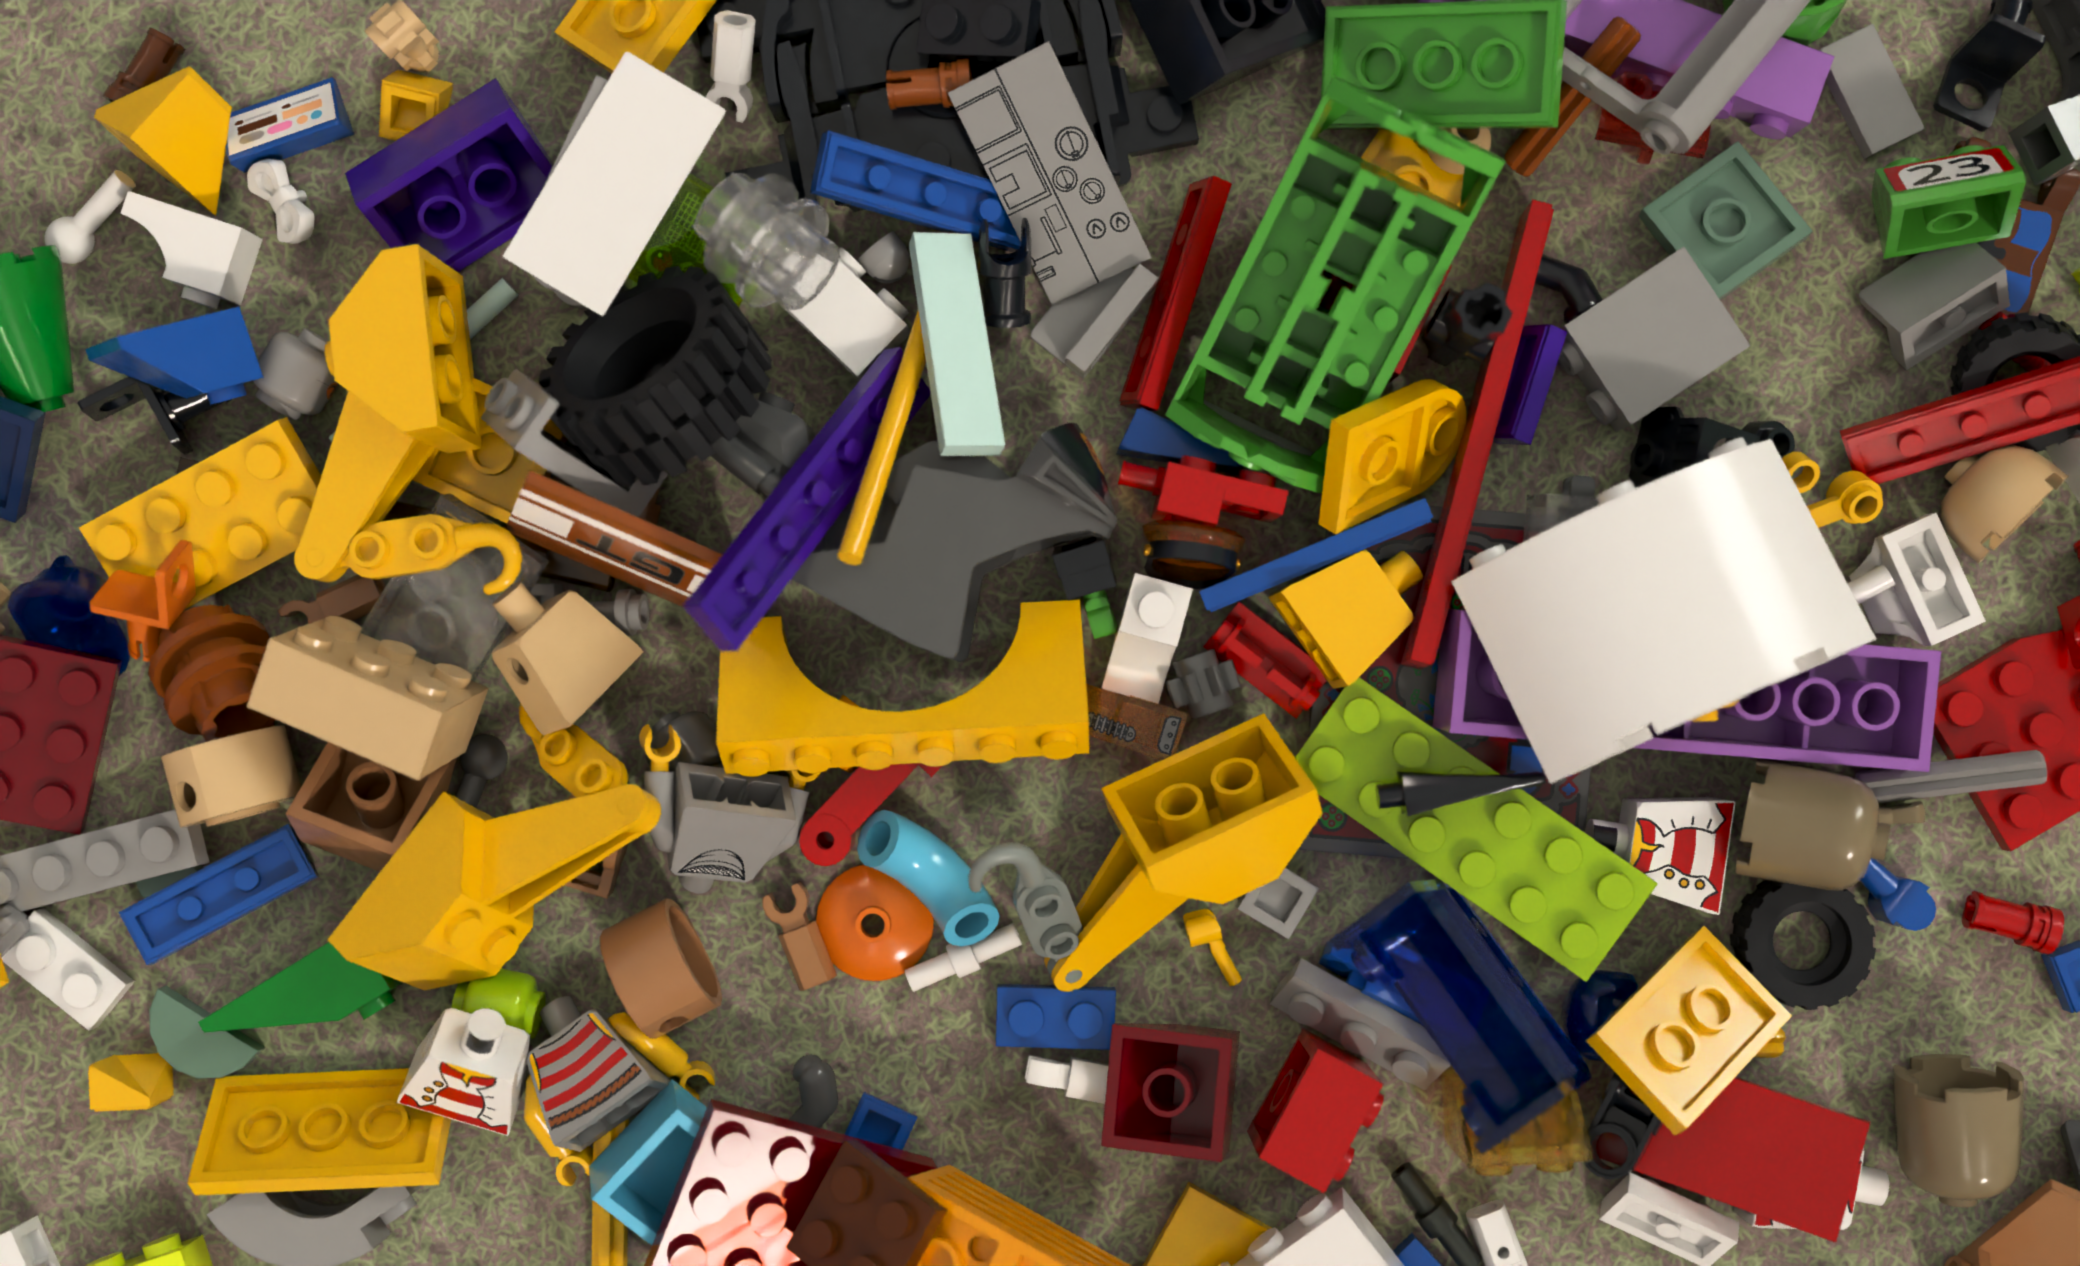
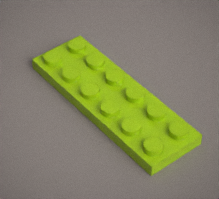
M1361 677L1351 685L1343 688L1295 756V759L1307 774L1320 796L1586 982L1658 885L1655 880L1523 789L1485 795L1407 817L1406 813L1401 814V807L1379 809L1376 799V785L1398 782L1397 772L1465 775L1500 773Z

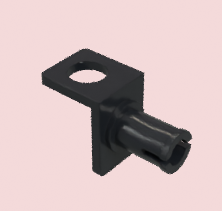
M1992 0L1988 18L1951 55L1933 104L1937 112L1981 132H1985L1992 125L2005 83L2034 57L2045 44L2046 37L2025 27L2028 14H2030L2033 7L2032 0ZM1965 83L1975 87L1982 96V107L1980 109H1970L1963 106L1956 98L1955 86Z
M128 376L78 401V405L81 411L90 418L100 421L146 398L172 445L186 455L192 452L193 449L182 431L186 429L184 422L232 399L210 405L206 393L184 398ZM123 395V396H121V397H119V398H117V399H115V400H113V401L107 402V401L111 400L112 398H115V397H117V396Z

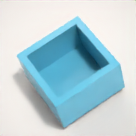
M673 1079L589 1166L591 1199L650 1245L654 1242L707 1109L703 1103Z

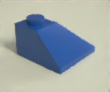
M240 307L117 336L85 349L89 361L184 398L206 393L210 405L247 395L243 383L264 378Z

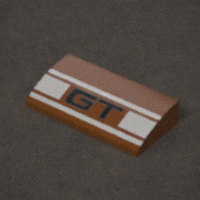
M531 470L525 479L505 527L513 535L683 607L688 598L723 555Z

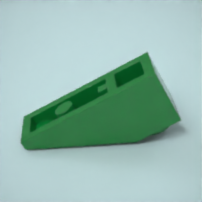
M328 942L198 1023L203 1032L339 1021L357 1011L365 1020L394 1003L396 999L391 990L403 984V982L347 961Z

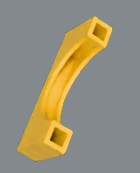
M1080 599L1020 603V618L1014 640L1005 657L989 676L977 686L950 701L909 711L870 710L845 703L828 695L804 676L790 656L782 617H762L737 651H720L716 745L725 773H737L742 776L756 777L764 775L769 771L799 770L805 773H821L829 768L858 766L869 770H880L894 764L922 763L927 766H944L952 761L965 760L1003 763L1018 757L1044 756L1049 759L1060 760L1072 757L1075 754H1089V718Z

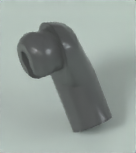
M809 1054L801 1057L795 1063L792 1071L793 1078L799 1082L802 1105L789 1120L821 1128L834 1113L838 1105L836 1078L833 1069L828 1063L822 1062L817 1055Z

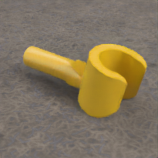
M1209 909L1185 913L1183 920L1190 947L1209 943L1211 954L1228 985L1234 986L1240 983L1242 978L1225 948L1226 945L1222 939L1221 928L1214 913Z

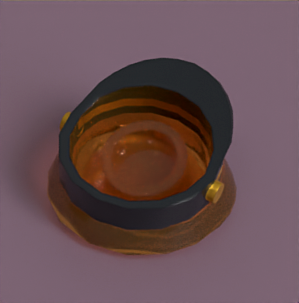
M1153 520L1142 526L1144 537L1148 544H1145L1143 555L1147 556L1144 569L1149 577L1192 589H1203L1223 582L1234 574L1235 571H1239L1241 562L1240 559H1237V555L1242 550L1246 539L1237 531L1174 520Z

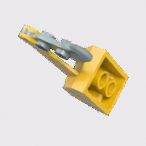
M1263 713L1101 788L1109 813L1121 834L1076 908L1063 878L1042 864L1039 857L1029 846L1017 842L1001 843L990 847L979 855L971 866L968 881L971 891L979 892L982 889V878L991 868L1005 863L1015 865L1017 878L1012 901L1034 952L1039 956L1045 957L1044 964L1055 987L1060 991L1070 992L1086 985L1105 965L1189 898L1225 904L1278 879L1322 815V809L1317 789Z

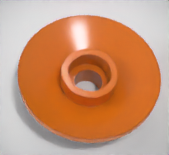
M862 864L846 870L827 887L818 905L816 923L831 961L838 969L861 980L883 981L900 976L905 973L906 969L918 963L930 944L934 918L922 902L897 880ZM868 914L879 915L885 925L883 932L878 935L868 934L862 925L863 918Z

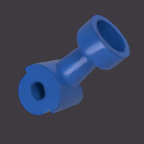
M1871 858L1867 872L1860 881L1869 891L1868 906L1873 917L1876 920L1913 931L1922 930L1929 926L1936 914L1935 902L1926 892L1930 887L1920 881L1895 876L1877 860Z

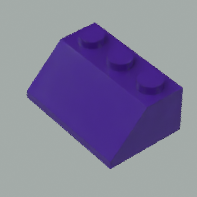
M495 78L350 169L345 175L355 205L390 248L418 244L459 272L515 236L543 190L554 164L523 115Z

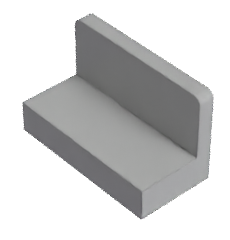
M1977 243L1921 252L1859 292L1860 303L1887 327L1891 354L1905 370L1913 367L1990 319L1999 311L2010 306L2006 267Z
M1139 263L1135 270L1131 267L1054 303L1031 331V339L1084 380L1154 291L1158 277Z

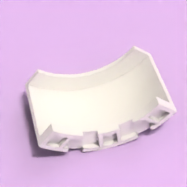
M1740 437L1711 451L1708 454L1710 459L1669 474L1635 489L1631 480L1615 485L1596 497L1600 504L1599 506L1579 514L1507 551L1504 545L1500 544L1475 555L1469 560L1473 570L1452 581L1550 784L1581 772L1654 738L1648 727L1650 725L1653 726L1656 734H1660L1684 722L1692 721L1740 700L1765 686L1774 685L1822 665L1876 639L1772 439L1747 446L1744 438Z

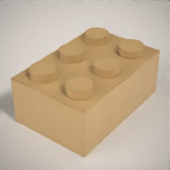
M327 616L321 620L269 638L247 704L248 708L418 781L466 752L489 689L472 681V675L467 670L447 663L434 665L416 657L417 652L413 647L395 640L385 639L378 641L360 633L362 628L357 623L338 616Z

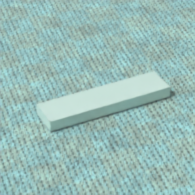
M913 232L909 242V250L940 456H1000L1005 447L972 236L971 234Z

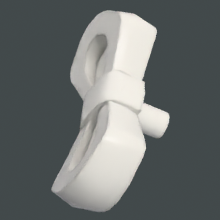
M261 159L249 168L247 174L248 189L253 194L267 200L276 214L277 239L279 242L296 244L309 239L314 230L315 216L312 210L302 203L307 200L305 191H296L290 185L285 163L277 159Z

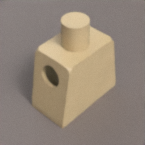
M519 581L492 603L493 607L514 629L493 649L492 659L543 736L572 726L644 652L603 614L572 590H567L540 604L525 585Z

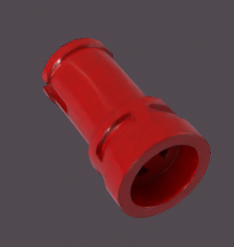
M1973 891L1972 895H1968L1966 899L1962 924L1965 928L1978 929L2011 938L2017 945L2032 948L2033 951L2049 955L2056 950L2061 941L2064 930V915L2060 909L2051 906H2037L2028 902L2019 905Z

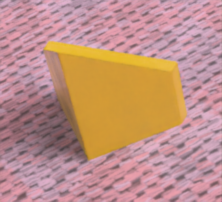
M188 66L96 109L94 118L133 154L216 216L232 107L196 71Z

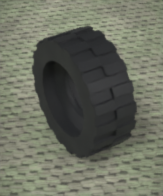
M2027 312L2016 313L2015 317L2007 319L2001 317L1993 320L1990 326L1983 330L1978 329L1972 334L1970 342L1966 346L1962 345L1957 353L1958 360L1956 365L1952 366L1950 374L1953 381V386L1950 387L1951 394L1956 395L1993 383L1997 372L2004 364L2021 356H2037L2045 359L2051 365L2080 356V334L2077 335L2072 326L2063 320L2057 322L2052 316L2039 313V316H2031ZM2080 424L2010 445L2031 449L2035 452L2047 450V446L2055 443L2059 445L2070 439L2068 437L2077 429L2080 431Z
M1764 880L1756 885L1757 889L1754 892L1745 895L1741 900V903H1743L1738 913H1734L1731 922L1734 923L1733 934H1730V945L1734 948V957L1778 1002L1793 1008L1799 1006L1806 1010H1818L1817 1006L1823 1005L1831 1007L1839 1004L1838 1000L1845 996L1850 997L1858 990L1856 987L1861 980H1866L1871 971L1868 970L1870 961L1875 958L1876 948L1873 947V937L1876 936L1874 926L1870 925L1867 919L1869 915L1864 905L1855 901V895L1847 889L1825 890ZM1800 911L1810 912L1818 916L1825 923L1830 935V946L1825 958L1818 965L1806 970H1796L1787 967L1779 960L1773 946V935L1779 922L1787 915Z

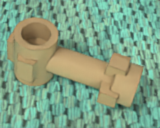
M397 0L392 6L386 2L369 18L373 23L364 32L390 59L394 57L406 71L411 68L418 72H430L438 64L439 52L436 45L439 41L402 0Z

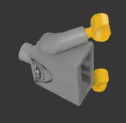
M646 724L641 729L639 735L640 744L651 759V771H644V790L655 796L661 805L660 819L649 833L655 847L667 853L669 870L673 874L678 875L680 884L686 890L701 894L708 892L715 880L742 883L753 880L766 862L795 845L800 834L810 794L804 791L806 782L815 780L821 773L787 770L786 772L790 774L789 780L786 776L771 774L747 777L737 773L727 774L724 768L678 762L675 772L669 771V761L679 754L681 748L678 734L672 725L669 724L668 743L662 748H651L652 730L649 724Z

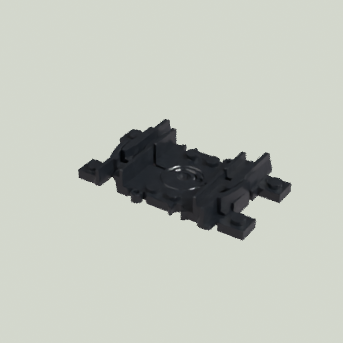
M717 0L697 27L702 58L705 63L711 62L715 15L726 10L752 15L756 20L753 54L760 53L769 108L777 123L791 121L790 125L784 130V134L778 135L782 162L725 173L731 206L745 215V219L738 230L739 234L801 222L803 235L809 243L819 244L820 242H828L819 196L810 193L822 133L828 130L990 180L954 106L944 108L943 104L898 107L893 110L889 108L886 83L889 82L886 80V70L900 71L939 67L940 62L951 63V61H957L925 59L916 53L923 0ZM1038 0L1041 2L1036 47L1048 41L1050 42L1118 187L1127 185L1131 179L1128 155L1136 157L1198 144L1199 137L1191 101L1179 105L1170 85L1130 93L1125 67L1110 66L1108 58L1121 55L1123 40L1115 0H1064V3L1062 0ZM1072 23H1073L1074 28H1075V30H1076L1078 42H1079V45H1080V50H1078V48H1077V42H1076V37H1075V34H1074V30H1073ZM807 43H812L810 53L806 45ZM809 56H810L811 82H812V89H813V94H814L815 102H812V101H811V94H810V87H809ZM970 61L972 78L974 80L1007 62ZM879 89L860 95L853 113L849 94ZM835 201V205L849 207L853 212L866 210Z

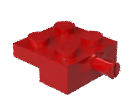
M1185 455L1181 456V460L1177 464L1168 462L1165 468L1159 466L1158 469L1123 460L1117 484L1152 492V496H1156L1151 519L1205 532L1210 531L1217 525L1220 511L1271 523L1283 515L1289 492L1275 488L1276 478L1255 471L1241 470L1239 476L1236 475L1235 478L1215 473L1216 463Z

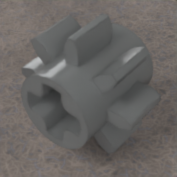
M1211 649L1172 663L1177 677L1165 681L1173 708L1176 709L1187 705L1191 719H1195L1233 706L1229 690L1241 687L1233 660L1230 659L1219 663L1215 649Z

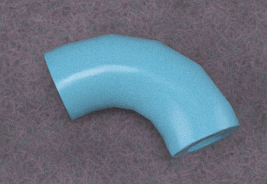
M888 810L877 811L867 819L858 837L857 851L859 859L865 866L892 877L911 891L930 911L947 942L955 946L973 945L984 940L994 931L998 925L1000 915L990 894L983 884L979 892L971 891L968 881L971 868L950 846L928 829Z

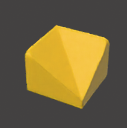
M159 1053L112 1055L89 1066L90 1110L94 1109V1112L150 1109L174 1095L173 1067Z

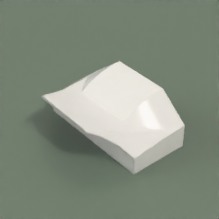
M1937 513L1925 514L1876 537L1871 553L1849 575L1852 581L1883 564L1895 582L1894 586L1862 602V606L1875 634H1893L1910 637L1923 646H1932L1986 622Z

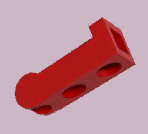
M922 763L894 764L880 770H869L859 766L803 826L799 838L802 853L807 860L815 865L826 867L837 864L850 853L855 845L856 831L918 766L931 777L942 766H927Z

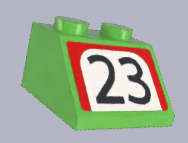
M1970 145L1956 149L1947 156L1920 160L1915 157L1901 158L1883 168L1875 169L1871 195L1883 259L2010 237L2026 184L2023 169L2004 145L1990 148Z

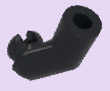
M1542 254L1535 283L1562 293L1569 305L1564 311L1565 324L1603 300L1585 270Z

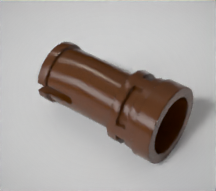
M149 28L147 36L126 71H119L117 79L112 82L111 86L107 87L103 97L113 102L167 77L180 55H183L185 52V48L178 43L173 44L175 41L165 34Z

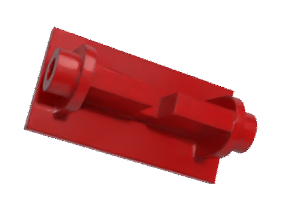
M1238 601L1203 646L1206 650L1215 649L1217 658L1222 662L1230 659L1233 660L1237 674L1296 719L1303 710L1307 711L1314 704L1321 693L1319 692L1320 689L1327 682L1306 651L1241 601Z

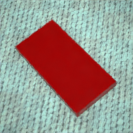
M1735 1077L1686 1130L1674 1135L1663 1124L1658 1134L1653 1136L1634 1171L1836 1243L1871 1122ZM1628 1088L1629 1093L1638 1097L1631 1089ZM1611 1132L1600 1136L1596 1144L1599 1158L1622 1166L1628 1156V1148L1625 1141L1619 1135Z

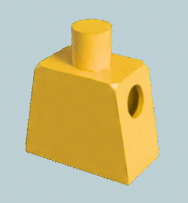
M1364 549L1274 592L1268 598L1333 689L1347 687L1355 682L1410 625L1414 616L1401 595L1423 579V575L1417 563L1405 551H1400L1379 566L1371 553Z

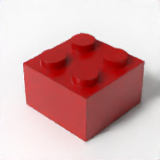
M1303 1028L1247 1130L1258 1157L1318 1191L1325 1193L1332 1179L1339 1182L1348 1171L1355 1153V1149L1350 1147L1361 1125L1368 1128L1379 1114L1384 1101V1095L1379 1092L1384 1084L1365 1061Z

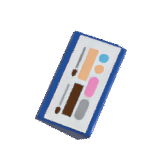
M331 77L231 112L227 144L225 146L226 154L232 166L246 173L254 163L261 159L283 160L354 135V131L337 82Z

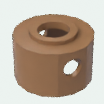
M666 898L602 931L599 937L600 948L611 982L632 1020L649 1038L656 1039L721 1006L723 998L715 968L691 921L674 900Z

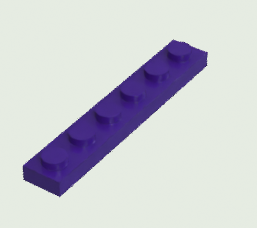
M901 347L884 349L683 605L720 651H737L859 490L904 353ZM922 377L906 426L931 395L930 389Z

